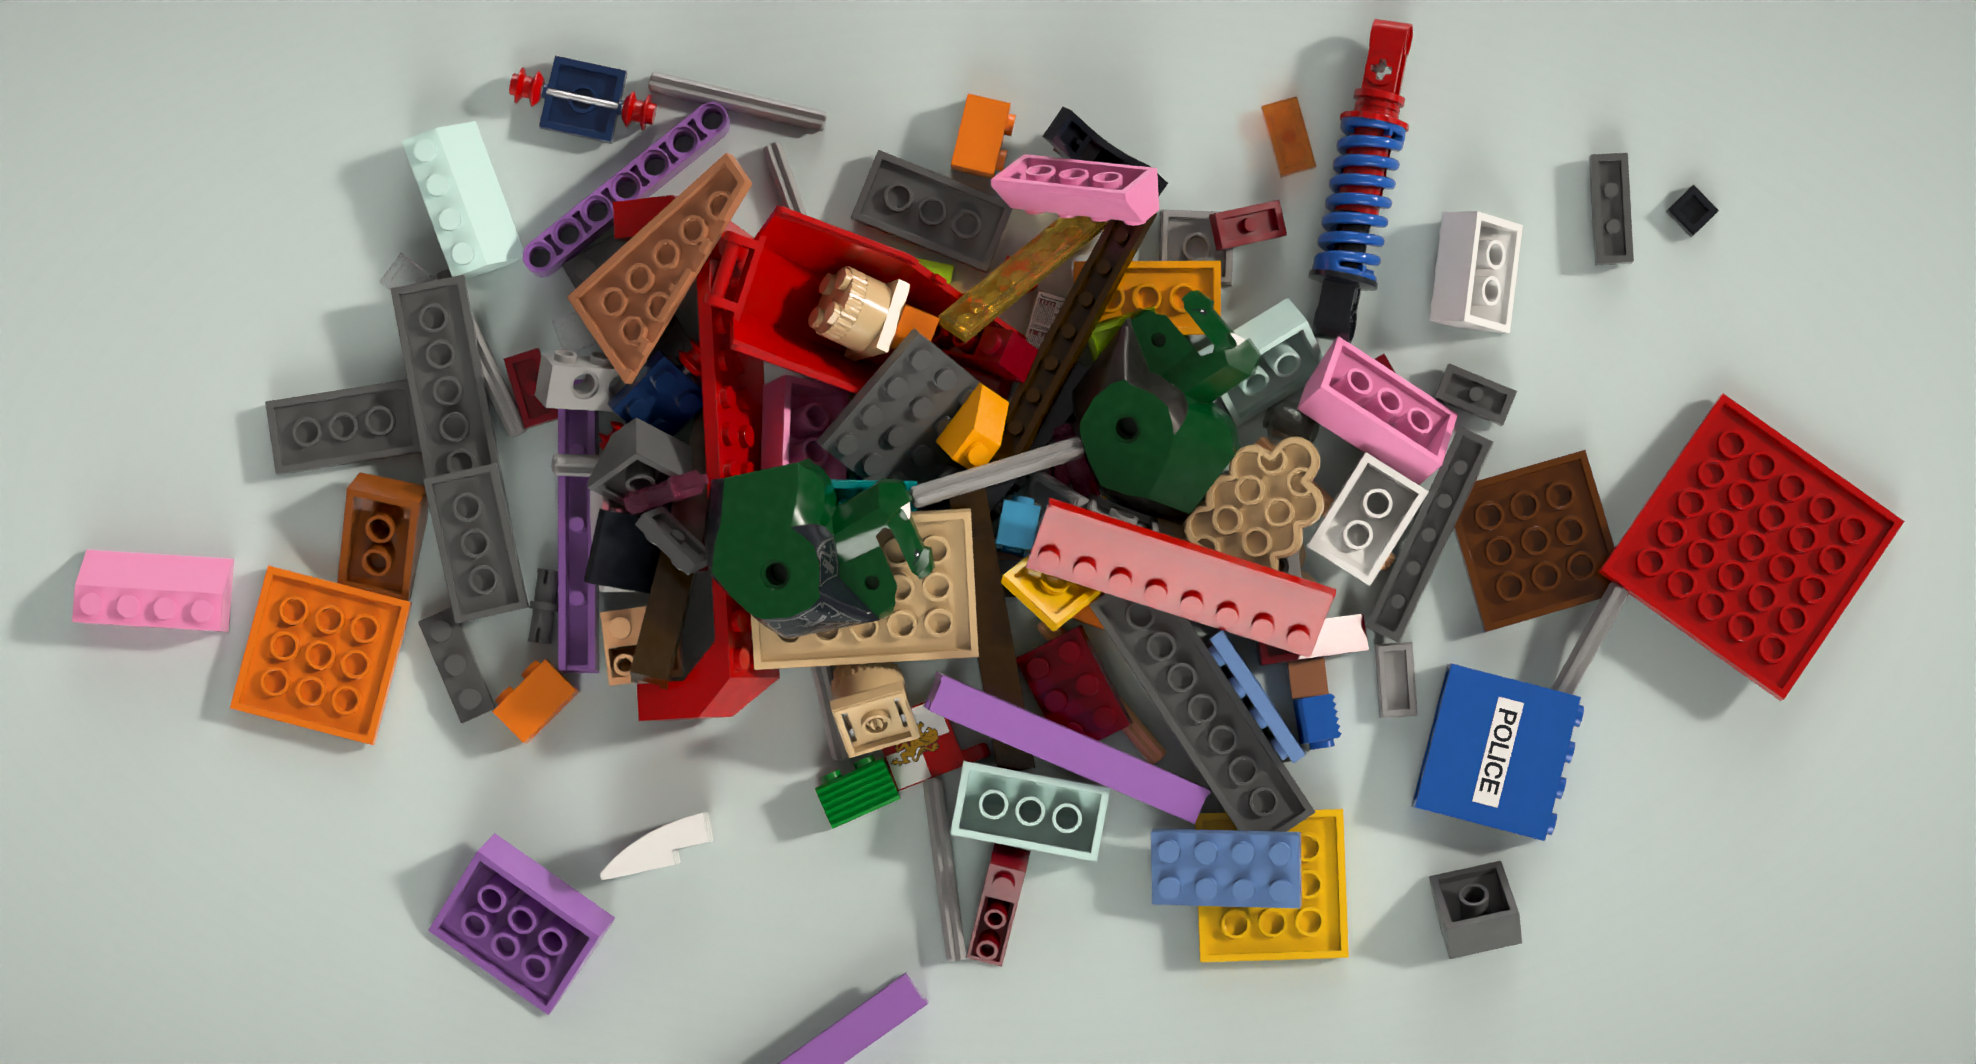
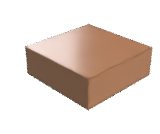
M1324 658L1287 662L1291 699L1329 694Z

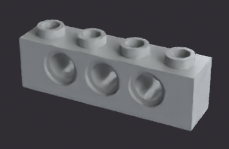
M556 350L555 354L542 353L535 396L545 408L614 412L607 403L627 383L620 379L615 386L609 387L610 381L619 376L607 356L602 352H592L590 356H577L572 351ZM667 357L678 367L683 365L679 359ZM586 374L585 379L581 383L573 385L576 377Z

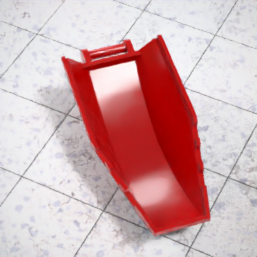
M779 205L773 210L754 239L726 230L723 238L726 241L722 258L710 294L705 293L703 303L729 312L731 350L855 394L861 390L890 354L884 353L852 361L844 357L846 347L818 335L813 328L809 327L808 323L812 310L817 307L822 296L819 293L821 281L827 273L834 275L845 266L858 270L883 283L900 279L910 284L905 304L926 311L936 317L1015 331L1025 340L1027 339V337L998 316L987 312L973 302L974 299L959 292L949 285L945 278L939 274H934L924 267L911 254ZM743 247L748 249L749 252L733 301L724 299L740 248ZM962 366L982 384L1007 400L1013 381L996 378Z

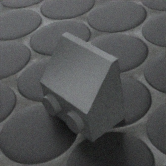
M634 418L611 435L587 482V488L642 515L659 507L693 483V447L638 418Z
M1501 861L1429 876L1439 926L1449 959L1522 944L1520 914Z

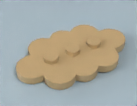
M1302 437L1283 439L1272 451L1259 445H1248L1240 448L1229 463V474L1220 475L1205 494L1206 505L1195 508L1187 517L1184 526L1187 542L1279 570V559L1294 556L1300 550L1303 544L1302 529L1312 526L1317 522L1324 511L1322 493L1312 483L1320 468V455L1317 448L1310 441Z

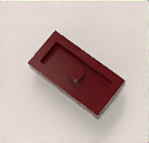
M1280 200L1209 215L1216 251L1287 236Z
M539 348L503 358L526 430L558 420V409L545 408L535 396L542 355Z

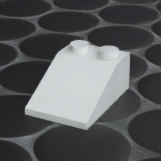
M1365 452L1361 454L1342 484L1306 547L1370 586L1429 491Z

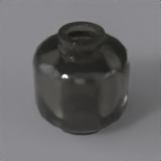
M1285 399L1281 400L1275 408L1269 407L1263 420V428L1267 429L1268 440L1273 445H1277L1283 439L1289 437H1302L1314 444L1320 424L1297 410L1299 403Z

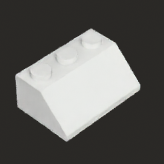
M1478 211L1443 212L1439 232L1440 240L1435 266L1430 321L1457 328L1510 333L1523 225Z

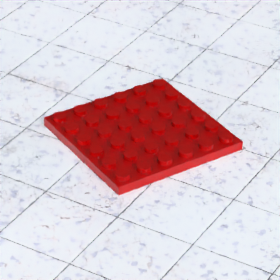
M1722 393L1598 572L1611 582L1622 586L1635 599L1776 699L1782 701L1786 698L1905 521Z

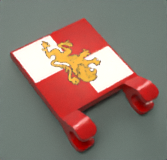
M923 702L911 707L921 738L883 748L882 752L897 791H901L924 782L926 779H932L963 766L964 761L973 763L990 755L988 745L980 743L961 751L950 720L923 707L925 703Z

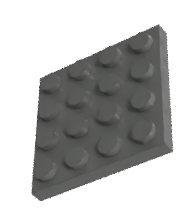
M913 328L817 439V442L823 449L863 480H880L884 478L917 481V485L968 470L951 459L936 443V440L980 381ZM942 501L919 507L917 511L935 510Z

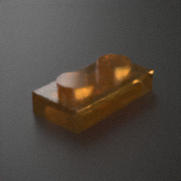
M1297 96L1261 106L1280 178L1315 169L1316 162Z

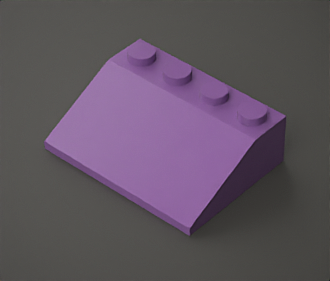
M494 833L476 852L428 931L549 1015L592 955L615 920V917Z

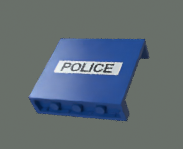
M1452 663L1447 664L1411 807L1545 841L1546 835H1552L1557 821V814L1552 813L1555 799H1561L1565 790L1566 778L1561 777L1564 763H1570L1574 754L1575 742L1570 740L1573 728H1579L1582 722L1584 706L1579 705L1581 697Z

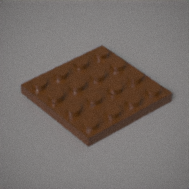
M1586 450L1475 482L1454 527V532L1484 633L1602 598L1611 581L1598 571L1615 547Z

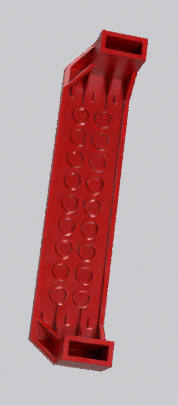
M666 195L613 202L615 239L628 242L678 196ZM732 221L727 225L696 277L708 497L711 479L759 471L761 466L763 385H765L764 363L757 358L731 350L729 312L703 303L705 293L710 294L726 245V241L723 240L726 230L754 239L753 236ZM740 248L724 299L733 301L749 252L748 249ZM713 578L714 643L684 681L669 682L668 690L661 689L660 685L652 683L637 684L639 721H676L733 717L780 678L779 669L754 670L751 614L731 599Z

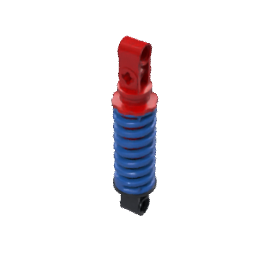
M1375 19L1373 21L1362 87L1354 91L1355 108L1353 111H1344L1340 114V129L1346 136L1340 138L1336 144V149L1342 156H1338L1333 160V170L1339 175H1335L1329 180V188L1335 194L1328 196L1325 200V207L1331 213L1323 216L1321 220L1322 227L1328 232L1322 233L1318 237L1317 244L1324 252H1320L1314 257L1312 270L1309 271L1308 276L1315 281L1323 283L1319 305L1313 321V334L1315 338L1334 341L1339 336L1348 343H1351L1356 329L1361 291H1375L1378 288L1377 278L1373 275L1374 271L1366 269V265L1379 266L1381 259L1378 255L1365 252L1367 245L1373 247H1382L1385 240L1382 236L1369 234L1371 226L1377 228H1386L1388 226V219L1379 216L1380 208H1391L1392 200L1382 196L1383 189L1393 190L1396 186L1394 179L1386 177L1387 170L1396 171L1400 166L1398 160L1390 158L1391 151L1399 152L1403 149L1405 135L1409 131V125L1399 120L1398 115L1400 114V108H1403L1405 98L1400 96L1407 56L1409 55L1413 39V25L1410 23ZM1385 67H1388L1391 74H1385L1383 80H1380L1377 73H1383Z

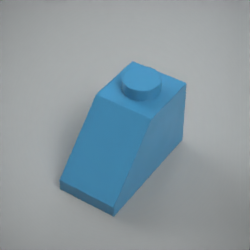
M1016 495L1012 497V501L1004 499L996 539L997 551L1021 557H1027L1030 554L1035 540L1041 506L1034 505V499Z

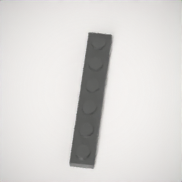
M1462 426L1458 427L1444 457L1442 466L1435 476L1365 626L1366 628L1398 643L1401 642L1494 441Z

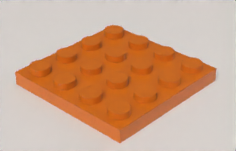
M268 565L230 708L375 745L412 602Z

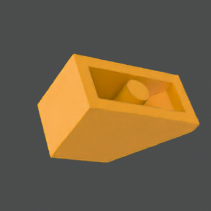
M980 382L937 438L936 443L951 459L967 469L988 464L1001 446L1009 402Z

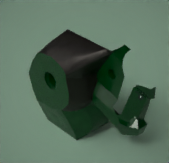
M1199 290L1190 291L1182 300L1184 302V309L1213 343L1214 349L1212 353L1201 356L1166 315L1156 314L1151 310L1139 307L1125 320L1072 391L1073 408L1080 439L1085 450L1086 462L1097 487L1127 507L1179 525L1184 523L1236 455V452L1242 448L1239 443L1238 430L1231 417L1213 401L1256 373L1262 355L1250 338L1245 340L1231 330L1213 309L1214 301Z

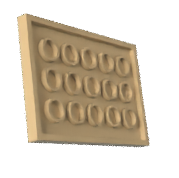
M971 508L910 512L924 545L932 549L935 568L931 574L922 579H919L917 575L911 572L891 529L883 528L876 535V539L898 585L895 594L894 614L884 619L786 639L765 627L751 615L754 670L979 657Z

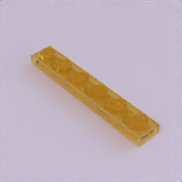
M1076 216L1073 218L1059 217L938 316L940 318V325L966 343L1101 233L1108 221L1096 222L1091 220V217Z

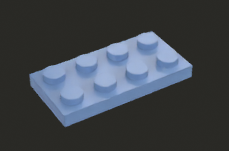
M1222 630L1211 637L1210 640L1213 646L1208 648L1209 652L1220 667L1227 664L1234 675L1229 681L1240 698L1248 695L1255 706L1250 709V713L1261 729L1266 726L1270 728L1275 736L1271 740V744L1280 758L1284 760L1289 757L1292 763H1295L1306 755L1305 750L1226 632Z
M1153 829L1151 831L1152 905L1300 909L1302 906L1301 832Z

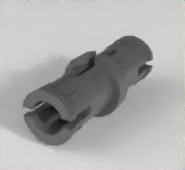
M537 568L538 574L534 601H530L529 606L533 611L528 642L551 644L554 612H558V604H555L558 589V571Z

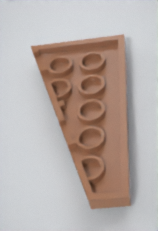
M725 153L567 296L624 383L632 384L753 184L738 161L731 154Z

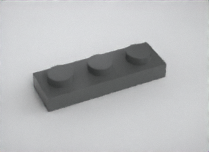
M1628 153L1591 154L1589 156L1595 265L1632 264L1634 262Z
M452 607L418 621L460 722L465 723L493 711L496 708L461 624H455Z

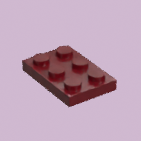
M1082 625L1016 658V662L1046 719L1098 741L1133 723Z

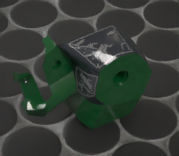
M809 458L797 463L726 478L711 479L705 517V548L708 572L731 599L765 627L786 639L874 622L894 614L895 594L898 585L876 539V535L883 528L891 529L911 572L917 575L919 579L930 575L935 568L931 547L924 545L911 516L910 502L913 498L902 480L882 478L839 505L831 479L821 467L814 464Z

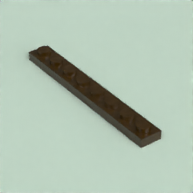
M1156 213L1146 223L1141 225H1127L1122 220L1113 219L1107 222L1043 339L1025 382L1019 383L1009 402L1001 446L991 458L992 460L998 461L1024 453L1031 447L1156 218Z

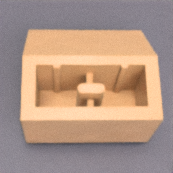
M647 606L600 612L609 686L634 683L631 682L630 669ZM681 638L671 678L683 676Z

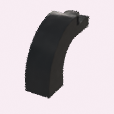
M1065 107L1061 108L1042 136L1054 147L1053 151L1061 158L1150 167L1110 144L1072 110ZM1157 173L1158 193L1160 196L1168 182Z

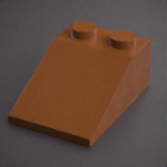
M361 472L356 476L346 492L337 583L410 601L428 518L429 504L424 485Z

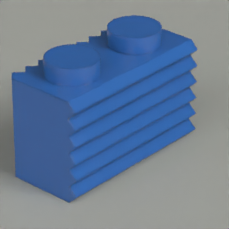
M1332 694L1293 700L1300 744L1309 743L1310 750L1335 746L1334 739L1339 738L1342 734L1338 731L1340 725L1337 724L1339 718L1335 716L1338 711L1334 709L1336 703L1333 702L1335 696Z

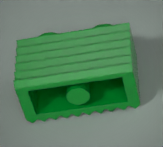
M872 754L854 762L855 770L842 776L840 770H836L819 778L822 785L816 787L815 791L832 829L901 799L883 758L876 761Z

